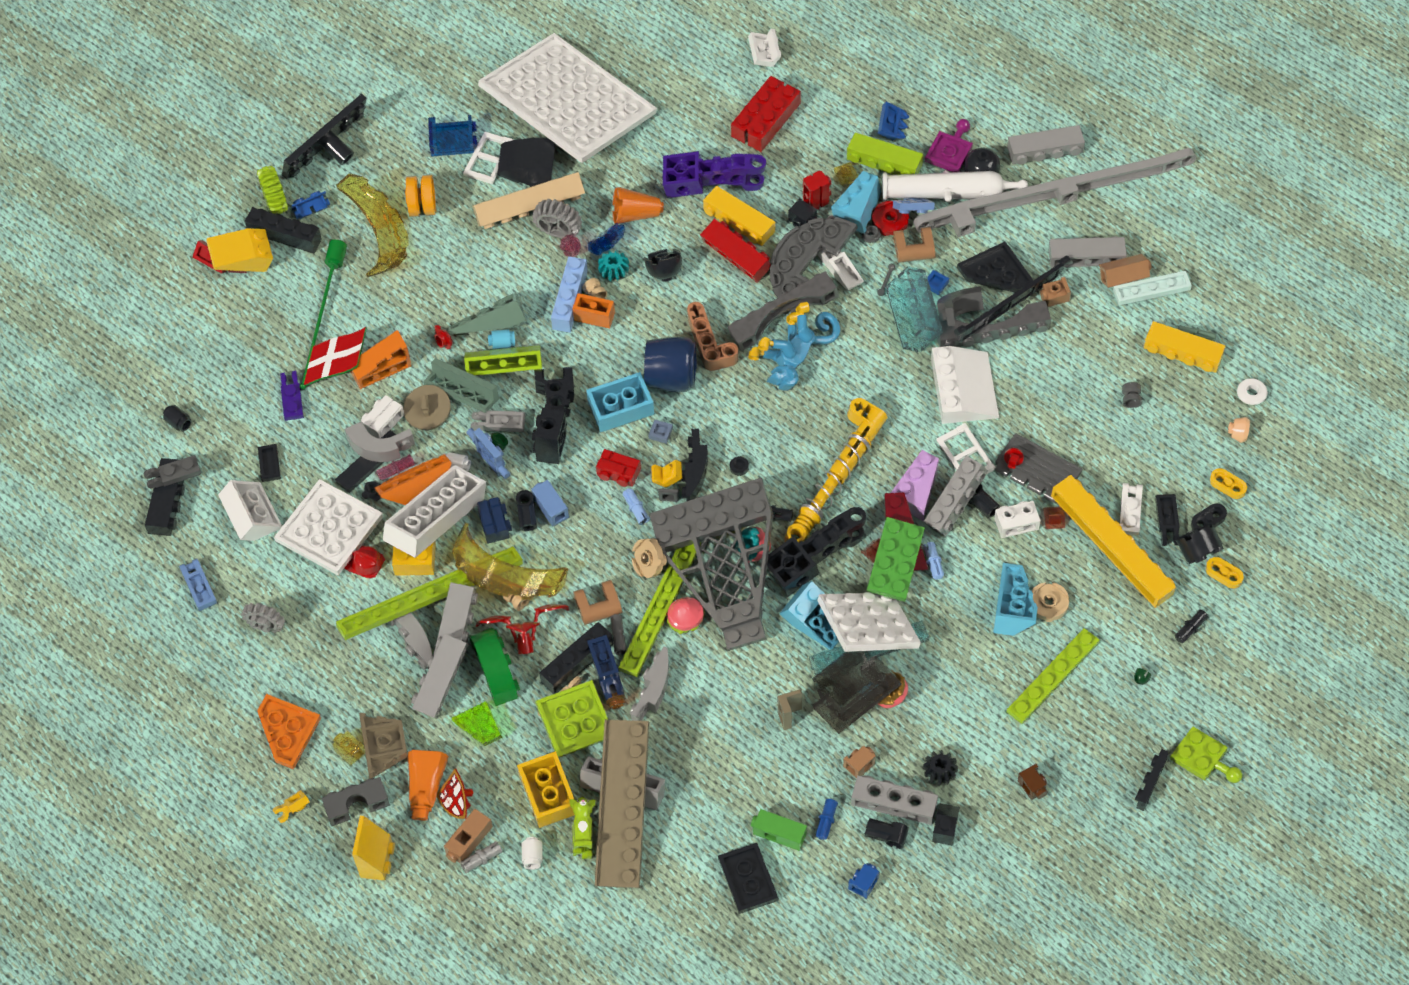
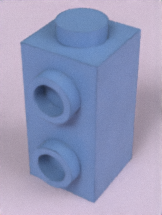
M548 480L537 483L531 489L535 503L552 527L569 518L567 506Z

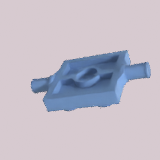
M470 428L466 433L475 444L477 452L498 477L502 475L504 479H507L511 474L505 468V462L502 458L504 454L501 448L494 446L487 432L483 433L480 428L475 431L473 428Z

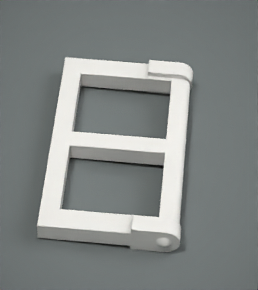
M484 132L463 175L493 184L497 176L499 157L482 153L481 150L487 140L502 144L513 139ZM477 158L497 163L491 176L471 171Z
M966 423L936 439L956 470L959 467L958 461L964 459L966 455L970 456L977 451L987 465L985 466L988 470L986 474L995 470V465L988 458ZM965 432L974 446L953 456L944 442Z

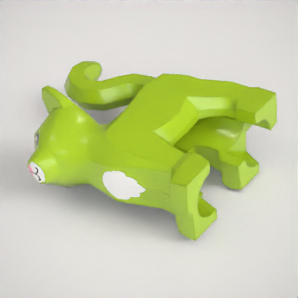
M584 797L578 798L577 801L570 799V806L575 814L572 824L573 856L582 854V859H591L592 819L590 815L595 806V800H588Z

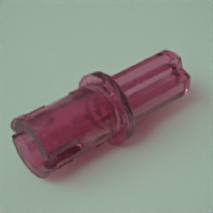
M409 454L397 461H391V464L378 469L376 474L380 480H384L394 474L399 475L401 471L415 466V463Z

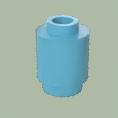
M509 329L491 331V334L488 335V345L492 346V349H505L515 346L514 331H509Z

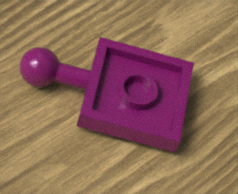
M967 119L958 120L956 123L957 131L954 136L939 131L925 156V162L951 172H960L967 155L973 147V143L960 139L963 133L969 131L970 122Z

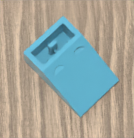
M810 581L801 586L779 614L792 626L831 651L839 640L817 601L819 595L825 593Z

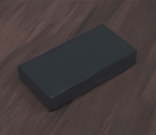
M277 444L257 447L261 481L280 480L281 473Z

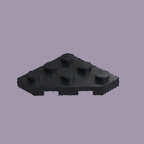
M1006 241L957 264V269L966 282L1014 293L1034 281Z

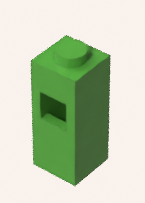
M760 809L758 816L754 815L751 822L753 835L800 851L807 834V825Z

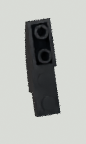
M699 428L691 429L692 436H688V448H692V453H688L689 462H685V470H682V482H686V487H682V499H686V501L697 497L707 472L708 445H700Z

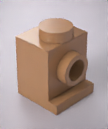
M1061 277V280L1043 284L1042 290H1040L1041 299L1046 301L1048 307L1070 301L1071 291L1065 277Z
M863 745L859 750L855 749L849 758L847 756L843 758V767L855 778H857V775L862 776L875 764V753L869 746L865 747Z

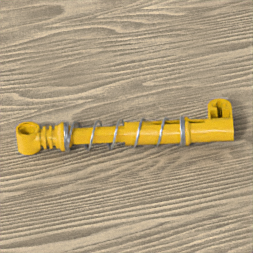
M856 398L851 401L847 417L859 427L849 435L848 443L843 444L844 449L840 455L834 457L835 462L829 471H825L828 479L824 485H815L819 490L813 500L806 498L809 504L801 505L799 515L787 529L785 542L792 537L791 535H797L799 538L796 540L799 543L801 541L804 542L815 524H819L822 521L823 513L821 509H827L832 506L831 495L840 494L842 491L841 484L851 478V471L860 465V458L863 454L868 453L871 448V442L887 420L888 416L883 410L862 398ZM839 484L840 491L838 493L832 494ZM830 497L831 504L828 507H823Z

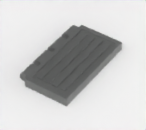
M1017 433L1013 435L995 461L997 465L995 468L996 472L1005 477L1011 472V480L1022 486L1029 482L1027 489L1040 496L1043 491H1046L1044 498L1055 504L1056 501L1051 497L1053 487L1069 475L1078 479L1083 470ZM1010 448H1017L1024 455L1023 462L1016 466L1015 469L1007 467L1008 464L1004 460V454Z

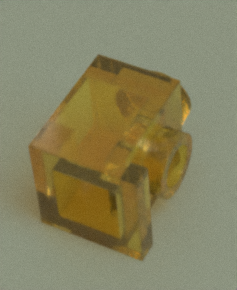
M348 731L344 734L339 733L333 740L334 751L350 766L365 753L364 745Z

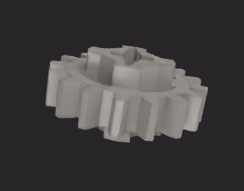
M253 603L246 604L241 613L242 619L247 620V624H250L254 629H259L266 633L270 631L274 633L280 632L285 623L284 617L280 616V613L276 612L275 608L268 607L262 603H256V605Z

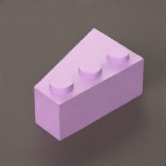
M921 450L891 493L904 492L911 515L924 522L938 471L939 458Z

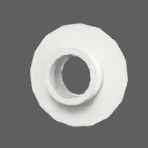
M1246 379L1238 385L1237 395L1246 404L1257 405L1267 398V387L1260 380ZM1254 389L1257 391V394L1250 395L1247 390Z

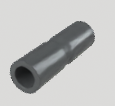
M614 614L610 617L614 653L621 655L626 653L622 615Z

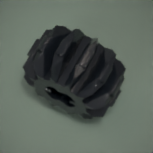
M943 750L938 755L933 751L931 757L927 756L925 758L926 763L923 764L925 778L930 777L931 783L937 780L939 786L942 781L948 785L950 779L954 780L956 778L955 773L958 772L956 758H951L950 752L943 755Z

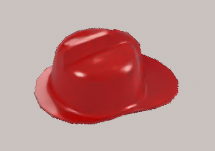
M361 546L353 552L352 559L344 569L365 578H375L386 559L383 554L373 547Z

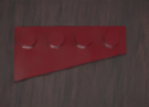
M884 493L885 518L889 517L914 524L905 493ZM921 544L914 571L929 570Z

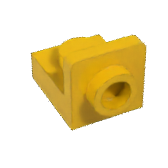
M674 460L664 467L656 464L651 466L652 482L660 486L669 487L682 479L681 462L678 460Z

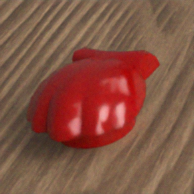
M435 325L434 338L437 345L441 348L445 347L447 350L450 349L453 345L450 334L446 330L441 329V326Z

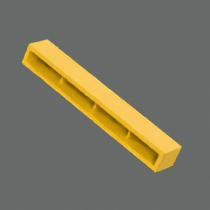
M1069 475L1053 487L1051 497L1155 608L1174 595L1176 589L1174 581L1164 575L1160 566L1149 559L1147 552L1135 544L1133 537L1127 535L1122 530L1119 522L1114 521L1109 516L1108 511L1096 502L1095 497L1083 488L1082 483L1078 479Z

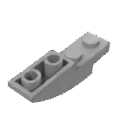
M410 612L389 621L388 623L391 626L396 625L399 628L398 632L405 641L406 652L411 657L415 656L418 659L417 662L422 669L429 670L430 667L427 664L432 651L428 638L417 619Z
M663 647L661 652L655 654L651 668L648 667L644 672L645 687L640 694L641 699L630 710L631 720L642 721L648 710L656 713L663 700L669 678V658L666 647Z

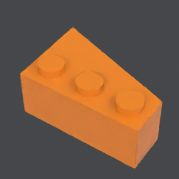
M396 330L361 354L358 367L351 370V374L360 389L411 367L408 348L399 331Z

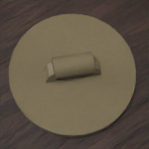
M423 385L414 389L407 396L403 407L404 416L408 423L417 429L433 430L441 426L449 417L451 402L446 392L440 387Z

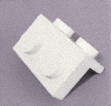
M770 29L767 35L751 32L748 38L754 64L774 67L781 57L775 29Z

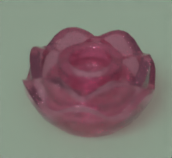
M565 235L561 239L560 248L564 251L565 256L575 257L580 252L581 243L574 235Z

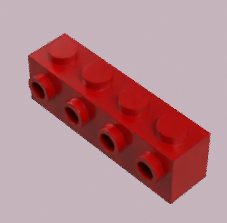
M714 218L700 234L703 241L758 283L770 270L769 256L763 251L759 253L750 241L746 243L737 231H730V227L724 221L719 222Z

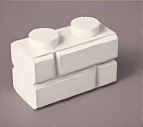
M386 395L375 402L373 409L369 413L366 412L362 416L361 421L369 434L376 438H381L404 416V410L401 404L393 401V399Z

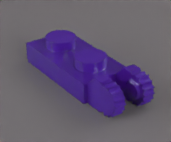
M292 371L294 384L289 385L286 383L287 377L285 372L280 373L284 420L304 418L297 371Z

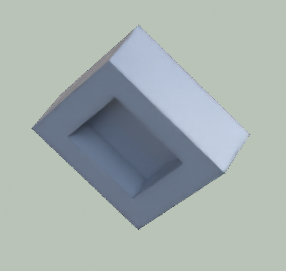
M654 420L648 435L649 439L667 444L673 430V424Z

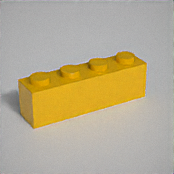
M718 186L703 200V208L707 215L716 217L720 222L724 221L734 231L748 237L754 244L758 243L763 246L775 233V221Z
M1153 321L1145 339L1144 349H1147L1150 353L1165 355L1171 360L1182 361L1188 366L1194 365L1206 372L1212 371L1216 373L1226 345Z

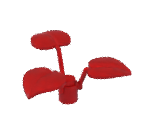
M548 604L534 609L536 611L534 622L511 624V616L496 615L477 621L476 627L482 623H507L506 628L510 629L514 643H517L518 654L533 653L536 627L540 625V622H537L538 616L545 611L559 608L569 611V606ZM532 628V633L530 636V632L527 631ZM514 630H516V631H518V632H521V633H518V637H517V635H516V633H515Z

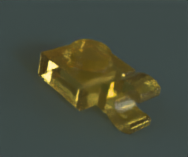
M851 162L834 168V173L841 185L847 184L849 187L858 177Z

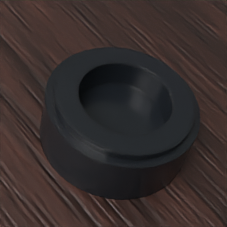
M738 456L730 461V471L732 474L742 476L748 472L749 462L746 458Z

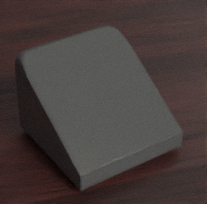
M659 488V500L677 502L679 499V489Z

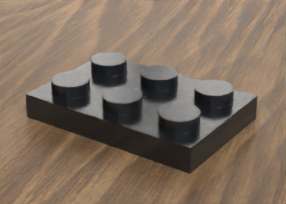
M757 843L718 855L720 866L739 914L779 901Z

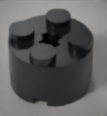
M1212 522L1204 524L1203 529L1195 528L1176 540L1189 564L1201 562L1207 558L1206 555L1210 553L1215 554L1224 549L1223 543Z

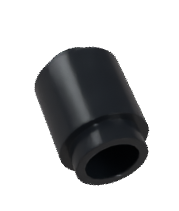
M176 405L166 407L163 412V420L178 431H186L192 423L190 416Z

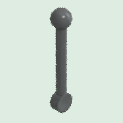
M892 263L888 266L889 270L881 289L877 291L879 296L885 295V287L892 271L895 270V265Z

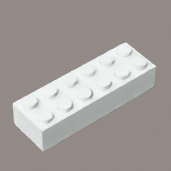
M454 465L385 522L383 541L414 558L417 557L476 507L477 502L484 500L486 481Z

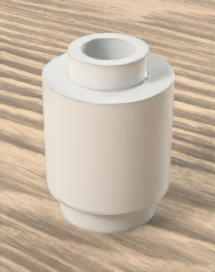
M451 452L448 454L444 453L451 461V467L456 465L465 471H469L471 461L468 460L467 455Z
M528 837L521 843L522 863L525 869L535 870L540 868L543 862L542 841L536 837Z

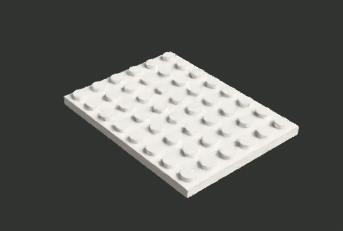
M555 33L486 75L478 83L479 87L581 163L657 112L655 106Z

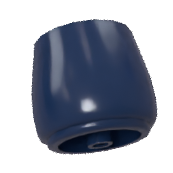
M666 337L646 341L644 382L647 387L670 392H687L694 387L697 370L696 342H693L688 337Z

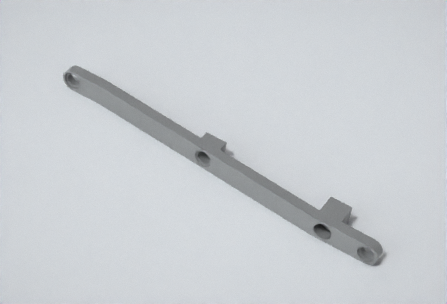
M1186 148L1156 158L971 199L919 215L913 223L916 230L920 233L921 228L924 227L934 229L951 223L957 237H961L975 232L976 221L974 216L1057 198L1059 204L1063 205L1076 201L1079 192L1154 176L1191 165L1195 162L1196 155L1191 148Z

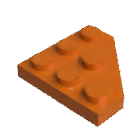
M266 694L257 712L276 763L294 770L320 722L321 716Z

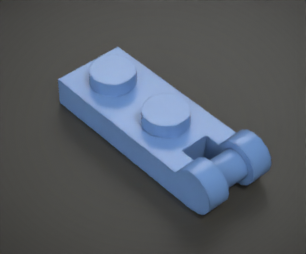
M198 559L192 560L190 564L180 565L179 568L198 610L201 611L217 604Z

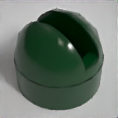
M1137 668L1134 673V680L1137 684L1144 685L1148 683L1152 674L1144 669Z

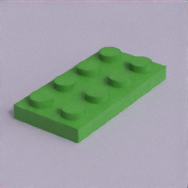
M886 517L866 591L905 602L925 527Z

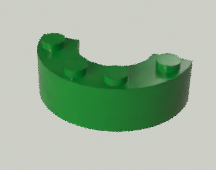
M489 628L469 635L470 643L481 664L495 706L518 699L517 691L520 690L517 679L513 680L508 666L512 663L508 653L504 654L502 650L505 646L502 637H499L497 629Z

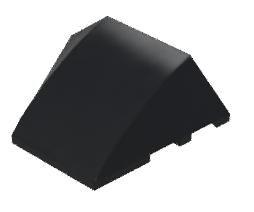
M547 137L517 139L502 143L497 175L516 183H524L530 187L552 180L556 144Z

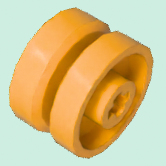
M423 175L421 187H419V181L416 176H406L405 197L409 217L419 216L421 205L426 216L436 215L433 176Z

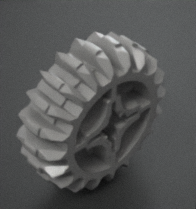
M551 199L542 200L533 211V222L537 228H540V231L545 232L547 235L562 239H572L576 237L582 226V217L579 215V212L574 211V207H570L568 204H564L562 201L559 202L556 199L553 201Z

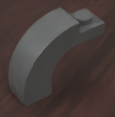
M981 286L958 290L941 297L937 302L939 321H947L948 326H955V318L958 315L984 310Z

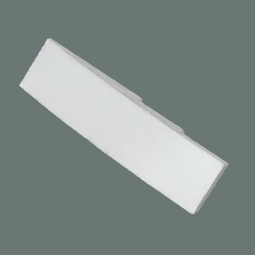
M821 248L817 253L828 270L847 291L864 282L845 252L840 251L836 257Z

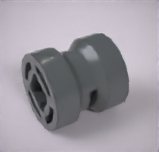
M1129 382L1122 386L1124 407L1137 408L1142 405V397L1140 396L1141 385L1139 383Z

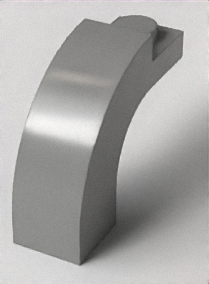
M362 421L344 429L352 449L361 457L375 462H389L400 459L399 451L407 450L415 445L410 429L384 439L376 438L369 434Z

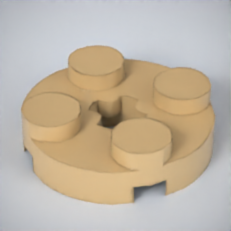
M655 538L640 539L634 544L632 552H635V558H632V565L636 573L646 578L658 576L663 566L667 563V558L663 554L658 541Z
M1045 582L1033 588V600L1038 607L1037 617L1039 619L1052 622L1066 614L1069 606V596L1064 587L1057 583L1046 584ZM1045 599H1053V604L1047 605Z

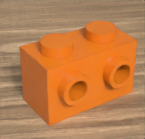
M580 293L577 294L572 308L574 321L609 329L615 315L614 301Z

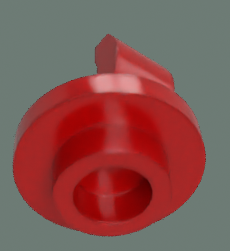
M1010 448L1004 454V460L1009 468L1015 469L1016 466L1023 462V452L1017 448Z

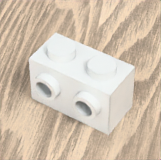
M1022 501L1017 505L1002 506L995 510L994 519L1001 538L1039 530L1040 518L1034 501Z

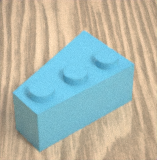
M862 171L831 207L833 216L857 224L858 228L856 231L864 234L867 223L871 220L873 208H876L882 193L878 176Z

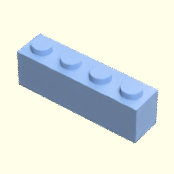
M568 256L551 316L552 330L571 333L574 323L572 308L577 294H582V286L585 283L588 272L586 259Z

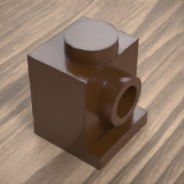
M1037 764L1023 770L1018 775L1019 784L1031 800L1036 797L1041 799L1048 793L1046 789L1047 781L1041 773L1037 772Z

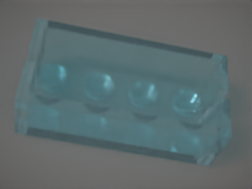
M907 266L897 275L898 278H894L885 288L902 348L922 352L930 344V341H934L943 333V329L925 270Z

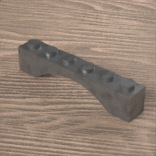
M826 271L818 273L807 282L800 283L793 290L783 293L779 298L767 302L758 310L751 311L744 318L734 321L728 326L730 335L740 351H744L758 343L766 327L775 318L796 308L802 302H808L809 305L823 306L839 297L837 287Z
M1041 301L1027 304L1015 316L1005 321L986 325L961 343L955 339L954 330L961 325L966 326L969 323L955 319V326H948L947 321L935 322L934 332L939 347H969L975 343H989L995 339L1005 340L1011 336H1025L1036 331L1044 332L1050 329L1051 317L1046 302Z

